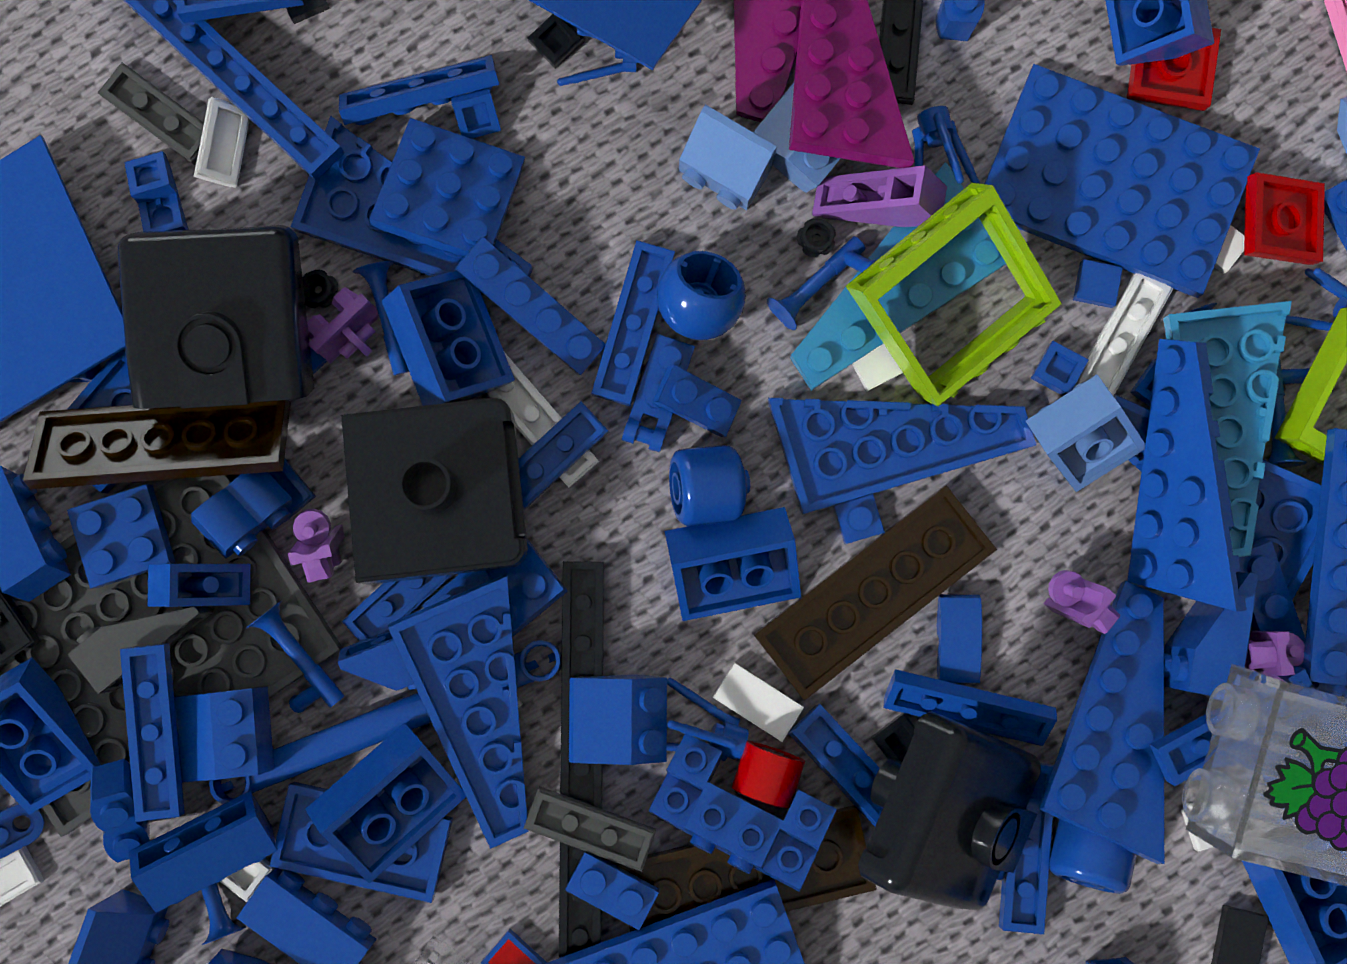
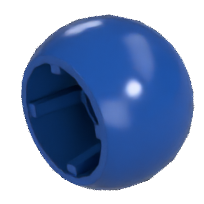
M693 251L676 258L664 270L657 290L658 307L665 322L678 334L695 340L714 339L734 327L743 313L746 299L744 281L738 269L726 258L706 251Z

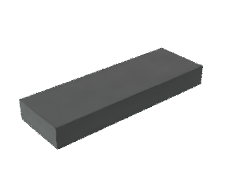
M121 62L98 91V94L195 165L204 122Z
M540 786L523 828L641 872L656 833V828Z

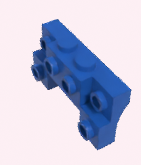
M684 734L666 770L667 775L648 810L649 813L691 835L690 843L709 854H712L716 848L730 855L727 863L737 869L750 874L752 868L800 892L837 809L798 790L785 819L782 820L711 784L710 782L723 758V752L693 736Z

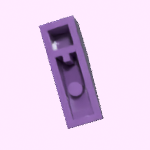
M926 165L825 177L816 189L812 215L816 218L896 227H916L944 206L947 186Z

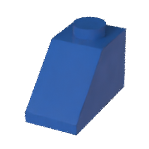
M148 564L147 607L250 605L251 564Z
M389 630L340 649L337 663L341 670L395 691L405 687L409 690L416 689Z

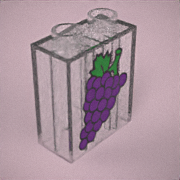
M1232 664L1227 683H1222L1214 689L1207 704L1206 722L1212 737L1203 768L1194 770L1184 786L1182 802L1185 815L1188 818L1186 830L1231 858L1347 886V694Z

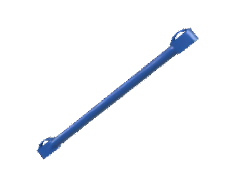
M538 640L526 645L523 651L514 654L517 688L534 681H548L557 676L562 667V655L557 646L551 642ZM537 646H548L551 648L553 653L548 655L549 663L556 661L555 667H553L551 672L543 676L533 675L530 670L540 667L535 660L526 663L528 653ZM418 692L273 749L274 770L260 775L245 776L246 786L241 795L249 791L253 794L383 742L404 723L411 730L431 723ZM222 779L210 780V792L215 800L225 804L235 799L228 797L224 793L235 788L231 781L221 784Z

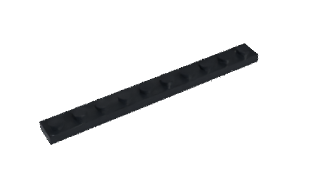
M563 561L562 584L568 592L562 596L560 794L602 809L603 764L569 762L570 677L603 676L604 562ZM560 842L559 958L601 943L602 910L565 890L585 851Z

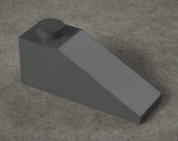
M195 606L105 627L97 625L84 632L77 639L79 645L67 655L98 694L116 691L123 685L120 649L169 643L171 647L214 611L210 606Z

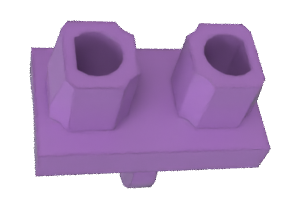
M343 288L333 297L332 304L340 313L330 323L320 314L313 316L307 322L309 338L311 339L308 345L330 364L340 354L348 359L357 349L365 356H368L373 350L365 342L376 332L371 325L379 318L377 308L363 294L357 295L348 288Z
M317 509L304 510L295 518L293 523V532L298 540L287 553L290 565L302 563L307 582L331 578L335 573L333 567L340 565L342 562L338 547L345 537L343 526L338 525L331 530V522L325 513Z
M1071 570L1059 571L1049 582L1050 598H1047L1043 604L1052 612L1090 628L1092 626L1103 634L1107 633L1120 618V614L1110 605L1116 595L1109 588L1085 580L1081 575Z
M1250 631L1245 663L1246 673L1277 676L1295 675L1293 666H1299L1303 662L1304 642L1297 635L1289 633V631Z

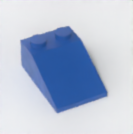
M1236 572L1239 595L1245 596L1247 611L1235 612L1199 601L1194 603L1164 645L1165 687L1240 701L1259 574Z
M33 657L0 675V784L30 815L91 780L92 768L101 765L60 688Z
M268 686L174 697L182 782L254 776L274 770Z

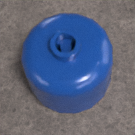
M718 445L679 449L674 453L669 466V488L673 510L678 521L686 526H697L733 521L743 514L747 494L750 492V476L748 471L744 469L742 459L733 447Z
M1058 819L1050 854L1049 869L1054 875L1067 881L1100 891L1121 894L1127 892L1131 886L1137 855L1108 839Z

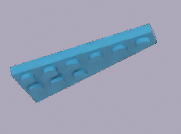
M945 162L935 174L947 186L944 205L964 189L961 184L956 182L952 170ZM978 217L878 299L899 333H902L1007 264ZM894 226L868 259L877 261L918 226ZM858 271L855 274V276L851 279V281L855 279L859 274H861V272ZM845 287L791 354L790 359L812 391L881 346L883 342Z
M1292 301L1169 314L1163 318L1166 339L1206 343L1214 392L1209 398L1213 421H1218L1220 437L1215 438L1218 459L1224 460L1234 527L1230 530L1233 555H1238L1239 557L1251 556L1259 508L1256 504L1259 480L1264 477L1266 464L1262 463L1265 443L1270 439L1279 384L1277 369L1280 353L1284 352L1286 336H1283L1286 317L1290 315Z

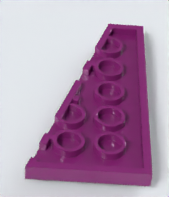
M733 0L737 116L761 123L784 95L797 53L801 0Z
M801 0L789 150L897 168L911 167L914 163V157L868 0Z

